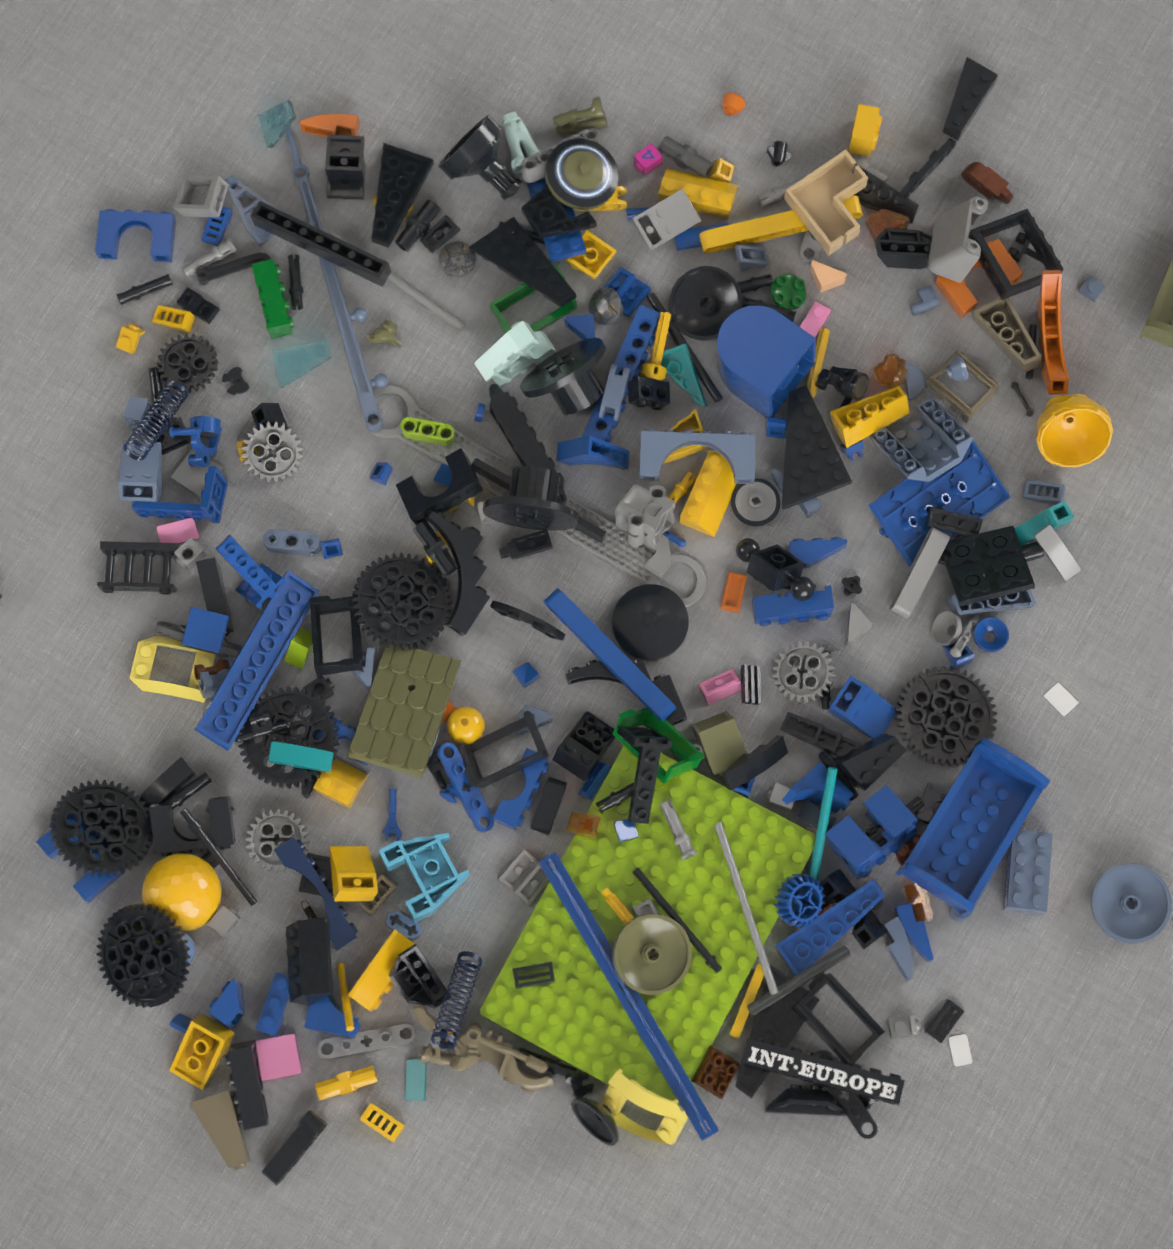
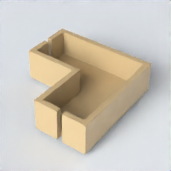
M844 150L785 191V201L828 255L841 248L843 242L846 244L857 237L861 227L842 203L865 188L868 177L859 165L855 167L856 162L847 150Z

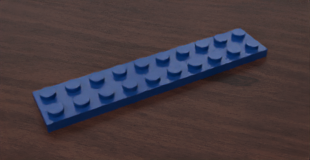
M289 570L283 576L287 583L285 585L281 583L276 588V594L270 598L194 729L227 751L231 748L310 609V599L317 597L320 592Z

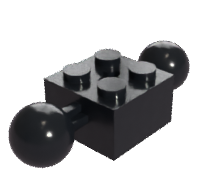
M751 538L742 539L737 544V557L741 561L749 563L746 573L765 585L769 590L774 592L790 586L791 595L798 601H806L813 596L815 592L813 581L808 577L801 576L805 563L776 544L760 550L759 544Z

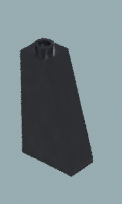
M215 557L196 561L207 611L230 616L225 636H228L234 630L221 567Z

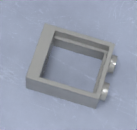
M183 175L173 208L186 217L219 218L229 184L220 176ZM194 186H210L205 205L189 204Z

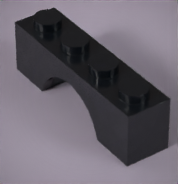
M840 868L820 882V885L824 888L822 893L826 895L824 898L827 902L839 903L857 891ZM870 910L853 926L852 935L861 947L865 949L888 931L873 911Z

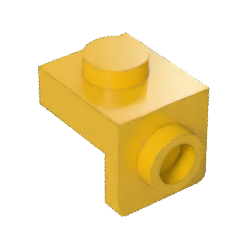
M134 323L122 326L116 348L134 354L140 336L144 335L145 330L140 329V326Z

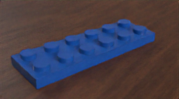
M545 177L532 183L526 182L530 197L532 198L536 193L539 194L546 187ZM561 203L570 218L576 217L573 208ZM580 231L543 238L551 263L586 254V248Z

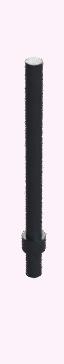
M187 808L182 810L180 813L189 824V829L197 834L244 898L253 906L257 900L201 828L202 824L198 819H194Z

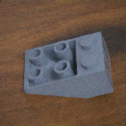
M123 441L119 475V500L157 502L162 498L161 442L154 444L144 460L137 461L125 453L124 444L126 441ZM138 441L142 443L144 446L149 447L147 443L143 441ZM129 444L133 451L140 455H144V453L136 449L133 446V444Z

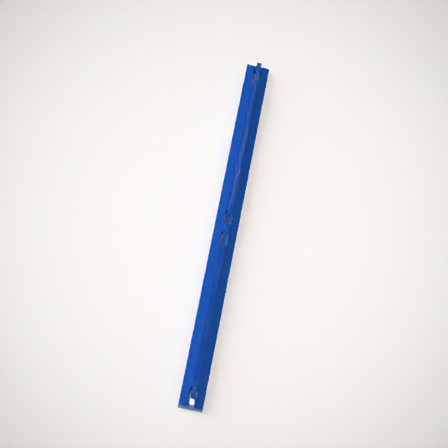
M554 852L551 855H547L539 861L541 868L701 1141L707 1139L720 1130L640 994L628 986L626 987V984L617 975L612 958L613 949L557 853Z

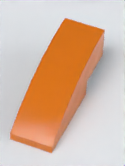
M324 114L300 121L302 132L323 137L338 135L339 133L357 136L360 125L359 117L350 114Z

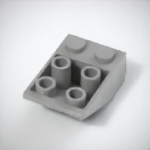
M683 188L633 218L651 251L702 221Z

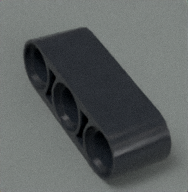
M548 777L530 829L546 835L550 834L567 787V782Z

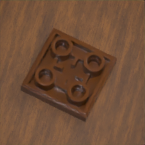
M709 1046L691 1082L722 1099L740 1063L718 1049Z

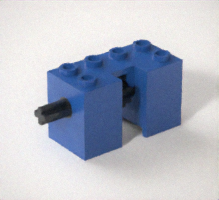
M885 785L864 802L868 810L865 816L872 823L865 829L866 832L864 833L848 815L825 833L828 847L857 880L861 877H867L872 872L873 867L882 865L887 860L888 855L892 852L893 854L897 853L902 848L903 843L907 840L911 841L917 836L918 821L913 814L925 805L921 798L917 796L905 806L892 790Z

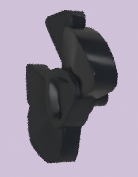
M240 367L232 368L228 374H223V382L232 380L234 384L227 390L231 395L245 393L250 387L244 382Z
M572 1072L565 1076V1082L571 1086L574 1098L592 1093L594 1084L583 1085V1081L589 1079V1074Z

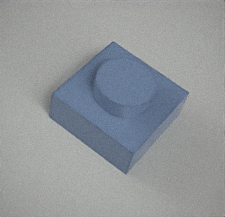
M1090 275L1079 290V293L1095 302L1106 285Z

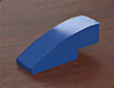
M911 903L896 906L894 908L895 915L899 917L909 943L923 959L931 962L934 958L924 921L916 922Z

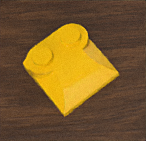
M587 230L582 236L586 254L567 258L565 261L569 263L572 269L579 270L595 280L616 254L617 250Z

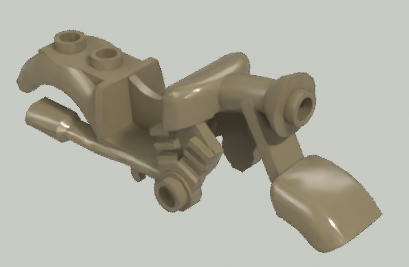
M423 1005L414 1006L413 1011L417 1020L426 1029L433 1032L437 1019L429 1014ZM477 1022L469 1024L467 1029L456 1038L455 1053L441 1051V1048L437 1046L434 1049L429 1043L427 1047L423 1045L418 1055L421 1058L419 1063L432 1062L450 1066L458 1072L473 1067L479 1061L490 1062L497 1068L498 1074L504 1076L503 1080L510 1084L518 1083L521 1085V1089L528 1093L547 1088L555 1083L550 1074L529 1075L523 1072L517 1064L516 1057L524 1061L526 1066L540 1073H544L548 1066L546 1062L532 1055L526 1056L512 1049L511 1043L502 1041L503 1034L501 1032L497 1038H493L491 1036L493 1028H489L484 1037L481 1036L482 1028Z

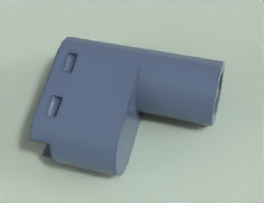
M932 285L916 290L920 301L910 305V310L913 315H917L940 305Z

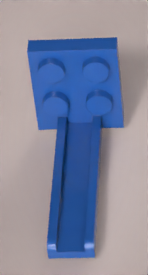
M209 466L208 473L205 474V487L201 492V504L134 501L132 508L138 516L144 518L149 516H156L162 519L174 517L180 520L192 518L197 521L210 519L212 523L220 524L228 481L217 466Z
M228 535L215 548L244 579L235 590L258 609L262 608L261 604L268 597L272 598L276 594L274 590L281 583L284 585L287 583L283 577L265 564L261 563L258 565L231 535Z

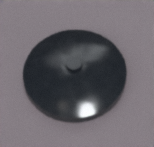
M700 266L687 271L677 280L669 298V311L675 326L686 336L698 341L716 340L724 321L732 313L743 308V295L739 284L729 273L713 266Z
M645 584L634 587L620 598L613 612L612 628L618 644L625 652L637 659L655 661L672 655L683 644L688 633L689 618L683 601L675 592L661 585Z

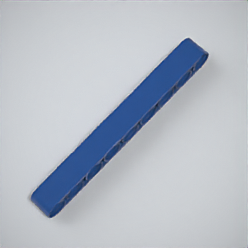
M559 588L554 590L543 601L560 621L658 720L663 722L676 710L675 705Z

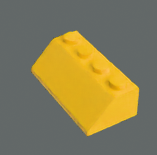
M670 168L666 169L658 193V202L683 188L696 212L729 220L738 185Z
M709 450L679 521L680 524L712 537L716 535L733 491L737 486V483H734L732 469L721 454Z
M394 929L348 996L370 1012L373 1009L377 1010L383 1001L381 997L384 993L388 994L394 986L393 981L388 975L400 953L414 945V943Z

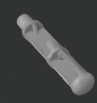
M973 615L967 621L965 629L954 647L950 650V654L953 657L959 658L965 645L969 643V639L980 620L978 615Z

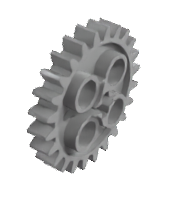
M267 421V426L264 427L260 423V429L254 426V433H247L250 439L244 438L243 440L247 445L242 446V449L246 451L242 453V457H247L243 462L244 464H250L247 470L254 469L253 476L259 473L260 480L265 476L267 477V482H270L271 477H274L275 482H277L278 477H281L284 481L285 474L291 477V469L297 471L295 464L301 465V461L297 458L303 457V454L298 451L303 450V446H297L301 439H295L297 432L290 433L292 430L291 426L288 429H284L285 423L279 427L277 421H275L274 426H271L270 421ZM276 434L280 439L278 442L273 443L269 440V436ZM283 441H286L285 445L277 448ZM255 446H262L264 452L261 454L255 453L253 450ZM269 448L272 450L277 448L276 455L271 453L262 462L258 461L269 453ZM288 449L291 455L285 458L281 456L280 452ZM269 460L276 463V466L272 469L267 468L265 465Z
M799 641L798 647L792 643V649L789 650L785 647V655L779 653L781 660H775L778 667H773V670L777 673L772 675V677L778 680L774 684L780 686L778 691L780 693L784 692L783 696L785 698L790 696V701L792 702L796 698L799 704L802 703L803 699L809 704L810 698L816 702V696L819 695L823 698L822 691L829 692L826 686L833 685L829 679L835 678V675L830 673L835 670V667L829 665L834 661L827 659L830 654L828 652L823 653L824 648L822 646L817 650L818 645L816 643L812 647L809 641L806 642L805 646ZM795 658H800V663L797 666H792V661ZM819 660L818 666L811 668L812 661ZM804 669H806L808 672L802 676L800 672H804ZM797 677V682L789 685L790 678ZM816 679V684L813 687H808V681Z
M277 809L276 814L269 810V816L262 813L263 819L256 817L257 824H250L253 831H247L251 835V838L245 839L246 842L251 843L246 847L247 850H252L249 857L256 856L253 862L255 864L260 862L259 867L261 869L267 865L268 872H270L272 867H274L275 873H278L279 868L286 872V867H284L274 849L285 842H279L276 845L273 841L260 842L261 839L276 840L279 836L281 840H290L295 837L296 840L300 838L303 844L310 843L308 839H304V837L309 835L308 832H303L306 825L299 826L302 821L301 818L294 820L296 817L295 813L289 817L288 810H285L283 814H281L280 809ZM266 827H273L271 835H264L263 831ZM286 827L293 828V832L289 836L283 835V830ZM265 846L272 847V852L269 855H264L262 852Z

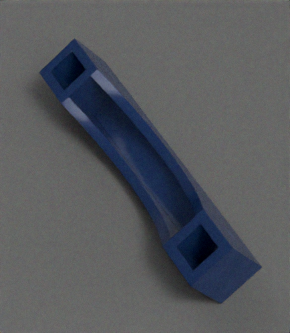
M293 837L274 849L284 867L304 875L319 891L326 907L327 918H329L330 940L335 948L339 950L356 939V933L359 931L353 922L349 924L345 917L348 914L343 906L338 907L336 902H334L333 890H327L324 885L327 882L321 872L317 874L314 866H316V863L311 855L307 857L303 852L306 847L300 838L296 840Z

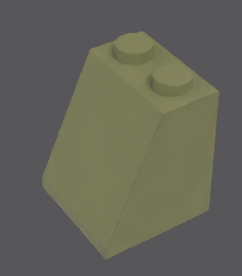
M727 711L691 725L698 744L703 748L708 768L713 775H723V772L743 754H747L735 719Z

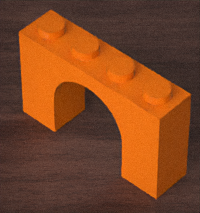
M1000 240L988 241L989 248L1011 285L1021 281L1024 274ZM977 261V262L975 263V265L972 267V269H973V268H982V266H981V264L979 263V261ZM937 275L935 285L960 319L976 309L978 301L967 288L964 279L959 283Z

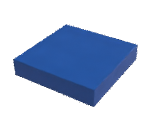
M191 607L182 644L220 654L230 616Z

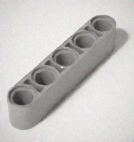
M594 128L586 129L525 158L521 162L522 179L525 182L532 183L545 177V166L551 152L556 146L566 140L583 138L599 144L598 130Z
M933 527L929 530L890 606L891 611L906 619L910 617L950 536Z

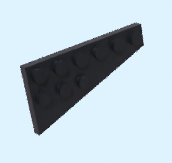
M512 217L469 246L471 252L477 253L484 260L490 261L511 277L527 284L532 290L540 292L545 298L561 308L577 298L573 289L515 217Z

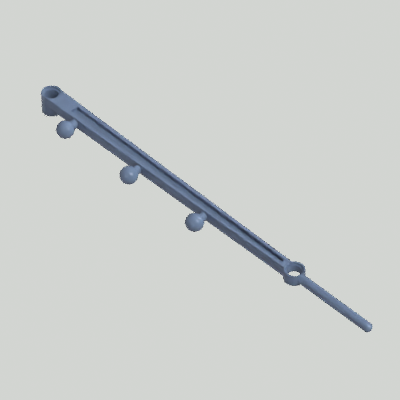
M280 104L278 110L295 164L292 170L293 178L299 183L310 225L324 231L308 181L310 177L309 170L301 162L285 105ZM297 171H306L303 177L296 176ZM319 257L365 425L368 431L375 433L382 429L383 424L372 387H386L388 378L380 373L374 379H369L352 324L353 320L358 322L365 321L368 312L366 309L358 307L353 313L349 314L334 263ZM372 419L378 420L375 424H370L369 421Z

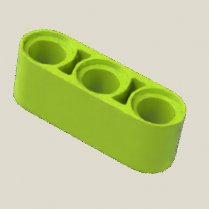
M412 417L404 418L400 423L402 434L407 439L443 446L452 445L455 441L454 429L448 424ZM408 425L414 426V429L411 431H406L405 427H407ZM425 429L433 430L432 433L428 435L423 433ZM445 432L451 433V436L448 438H443L442 434Z

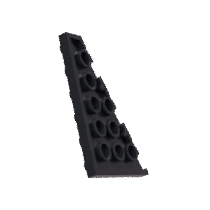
M807 385L789 391L781 506L783 510L852 484V480Z

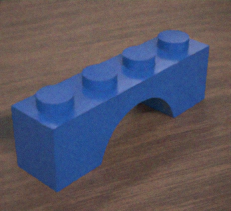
M526 748L522 759L537 752ZM548 757L521 770L526 778L525 788L515 799L501 800L493 817L495 822L513 830H516L517 826L521 827L525 819L523 813L525 809L529 810L533 802L531 796L534 791L537 792L542 783L539 779L549 769Z

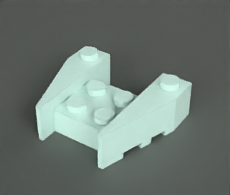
M519 321L513 324L511 330L503 335L474 364L486 382L493 378L495 383L502 387L519 373L524 374L527 372L528 366L533 363L536 366L557 351L545 333L541 331L533 332L528 323Z

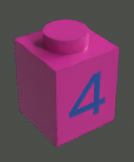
M650 143L634 155L633 165L639 173L642 172L646 176L662 164L663 156Z

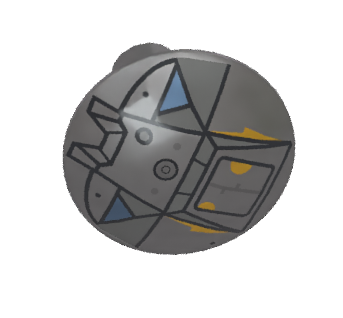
M453 241L442 248L439 262L447 275L461 276L474 269L476 254L469 250V244L463 241Z
M600 288L590 298L589 313L593 314L594 321L600 325L613 323L623 312L620 297L612 288Z

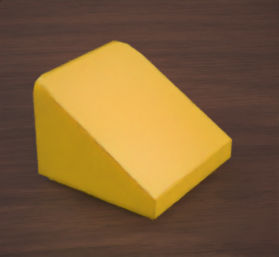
M721 158L714 160L709 177L729 183L735 166Z

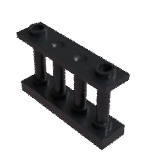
M100 541V550L107 556L105 582H97V586L104 593H114V591H146L170 595L171 592L177 591L175 585L170 584L171 558H173L174 552L179 547L176 543ZM117 554H124L126 556L124 583L113 582L114 557ZM136 554L145 557L143 583H132L133 557ZM155 555H162L164 557L162 584L151 583L152 557Z

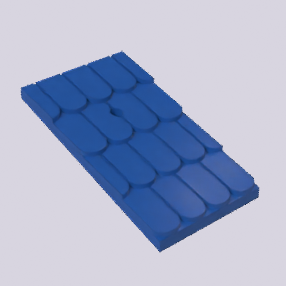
M972 440L959 464L930 482L906 478L868 506L910 567L927 533L932 528L925 525L930 507L981 519L1011 498V496ZM935 528L950 536L949 541L959 535V533Z

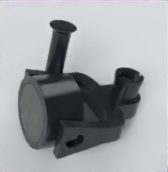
M832 366L830 370L822 369L818 375L819 379L815 383L816 387L820 390H825L828 384L833 385L845 397L840 407L850 404L852 399L859 401L864 397L868 389L869 378L866 373L857 371V369Z

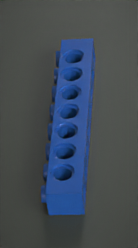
M642 305L637 310L614 362V365H617V375L623 374L624 367L630 368L628 382L640 375L641 369L639 367L641 362L645 363L648 353L646 351L648 346L652 347L655 336L653 335L655 330H657L660 312ZM646 326L649 328V330L643 332L640 330V328ZM641 343L642 347L635 348L633 344ZM628 359H633L635 363L627 364L625 361ZM627 383V387H626V391H625V395H624V399H623V403H622V407H621V411H620V412H622V413H623V411H624V409H625V407H626V403H627V402H625V399H626V396L628 395V383ZM603 393L595 405L582 437L590 435L610 443L612 438L610 433L612 428L616 429L618 422L614 421L615 414L605 413L603 418H599ZM603 424L606 426V429L598 430L596 427Z

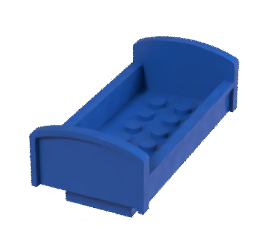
M986 738L981 739L973 746L972 754L906 862L895 874L898 877L904 875L961 912L959 915L961 918L972 913L975 908L974 904L1040 794L1050 783L1046 776L1030 764Z

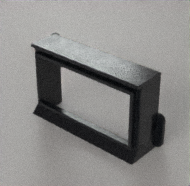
M326 595L310 599L313 658L317 677L356 670L364 672L361 626L357 624L360 618H355L354 615L357 611L352 610L353 606L356 605L352 603V599L355 598L354 596L331 599L330 596ZM350 611L353 658L323 663L320 615Z
M525 711L523 713L524 718L492 732L471 744L463 742L459 744L467 764L465 774L470 786L484 788L549 757L535 722L534 714L530 711ZM528 726L538 752L483 778L474 752Z
M822 973L815 977L808 985L809 990L792 1006L845 1065L850 1066V1063H855L885 1033L879 1024L831 973ZM826 983L873 1033L852 1055L805 1006Z

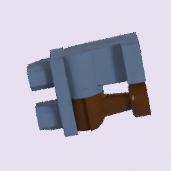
M227 657V660L219 659L216 665L205 668L202 664L195 665L194 674L196 680H199L198 687L203 698L215 695L234 662L233 657Z

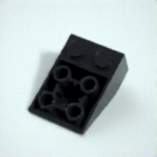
M587 711L558 746L552 760L582 781H585L616 738L612 734L614 728Z

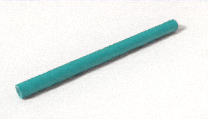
M828 767L810 865L809 875L813 876L816 880L819 877L826 838L825 833L827 832L838 769L835 767Z

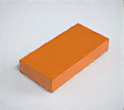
M733 572L728 573L720 609L739 613L747 581L746 575Z

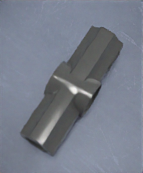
M669 136L664 137L658 147L660 152L674 159V162L683 169L689 168L704 178L713 167V163L697 154V151L692 146L682 145Z

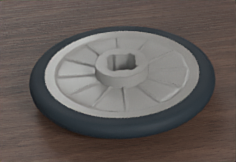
M755 478L753 484H739L735 488L731 497V507L733 513L741 522L750 526H762L771 522L777 516L780 509V496L771 483ZM755 499H757L759 502L756 505H754V503L752 502Z

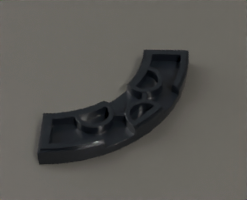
M494 600L490 605L500 615L531 624L532 628L549 638L563 640L566 635L547 622L513 606Z

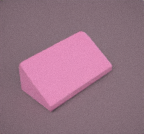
M192 518L156 527L161 543L180 544L186 542L190 537L193 540L199 539L196 522Z
M733 669L698 684L708 705L741 691V682Z

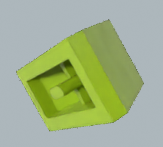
M304 628L299 630L291 640L284 662L300 670L303 669L313 650L312 632Z

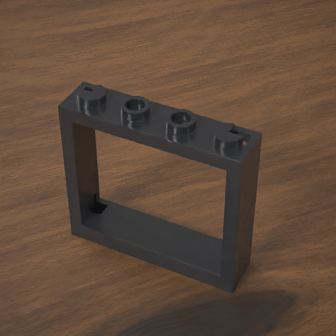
M1028 209L974 228L968 236L969 239L976 241L980 245L981 252L978 261L1001 300L1040 286L1041 275L1011 285L984 239L987 236L1020 224L1047 271L1061 270L1063 272L1064 270L1060 264L1061 261L1057 259L1052 246L1048 244L1043 231L1039 229L1035 218L1032 217Z

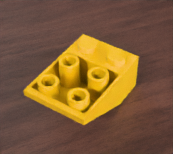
M329 846L334 902L373 901L378 892L376 871L368 846Z

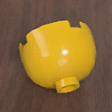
M468 706L460 707L449 715L447 732L455 743L471 744L483 737L485 721L481 713L476 709Z

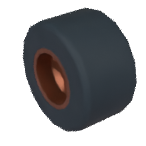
M807 800L800 810L798 817L817 829L821 808ZM831 814L829 815L827 832L837 820Z

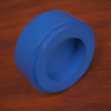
M478 404L474 421L482 422L485 404Z

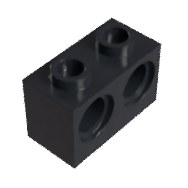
M638 376L628 382V403L640 408L651 407L652 410H662L663 407L670 404V383Z
M181 417L172 418L160 435L164 437L163 441H161L162 455L191 443L189 435H178L172 438L169 434L171 426L174 428H186ZM153 426L156 430L160 431L159 427ZM150 428L153 434L158 435L156 431ZM146 432L150 438L155 439L153 435Z

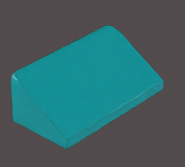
M421 1059L407 1060L405 1100L426 1101L427 1063H419Z

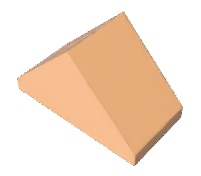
M814 260L811 263L810 272L820 293L845 283L847 273Z

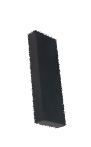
M930 507L925 525L972 536L979 534L983 520Z

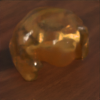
M897 354L886 355L882 363H878L874 368L877 382L886 389L900 386L906 379L909 371L905 360L900 359Z

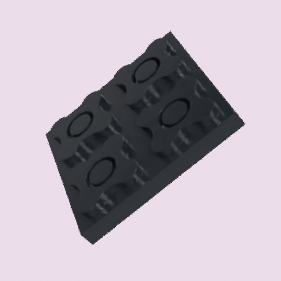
M1013 525L948 541L942 553L959 607L1035 588L1034 580Z

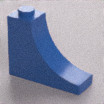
M589 435L559 442L556 461L569 466L595 464L625 470L629 466L630 451Z
M819 762L788 791L782 801L786 805L796 800H810L821 804L827 768ZM838 778L835 781L831 811L834 814L840 809L844 811L852 803L849 800L854 795Z
M330 994L309 1006L304 1028L355 1039L360 1029V1023L358 1018L353 1017L354 1030L347 1031L344 1011L337 1005L333 995Z

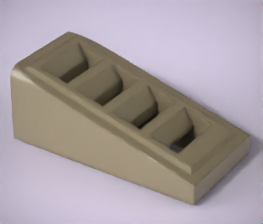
M385 872L381 873L377 878V886L385 894L382 895L379 891L377 892L376 896L380 900L374 899L370 901L375 906L372 908L365 901L357 902L371 916L398 886V883ZM382 880L390 886L389 889L381 883Z

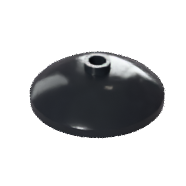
M576 1097L572 1100V1110L584 1128L602 1143L614 1146L619 1140V1133L610 1109L606 1105H601L597 1101L585 1097Z

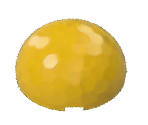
M180 853L167 856L153 865L143 883L142 900L145 905L158 906V911L164 909V915L171 914L170 921L176 919L175 927L181 926L179 931L188 932L206 925L212 919L221 902L222 888L216 871L208 862L195 855Z

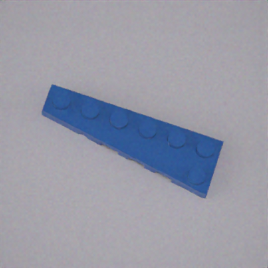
M873 879L815 918L814 923L809 922L808 926L800 928L775 946L796 976L811 967L886 895L875 879Z

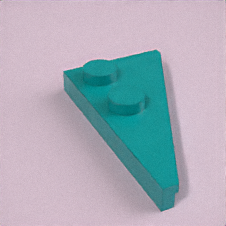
M687 344L664 351L661 366L667 369V374L671 375L673 380L683 390H686L697 404H700L701 407H706L707 403Z

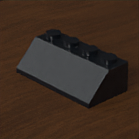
M329 918L298 920L287 926L285 936L287 940L286 954L288 959L287 973L289 977L288 992L290 1002L310 1006L333 993Z

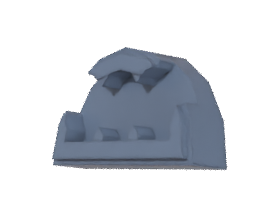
M904 364L908 400L910 401L916 399L922 393L925 387V377L918 367L912 364Z

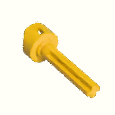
M660 312L651 361L649 364L642 365L641 377L660 381L666 378L667 369L661 366L671 318V314H668V312Z

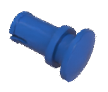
M450 783L449 786L445 787V792L440 791L439 794L446 801L456 804L455 797H458L452 783Z

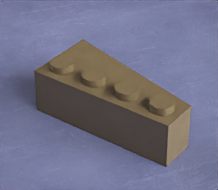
M999 298L973 311V320L1023 373L1041 365V355L1009 298L1004 300Z

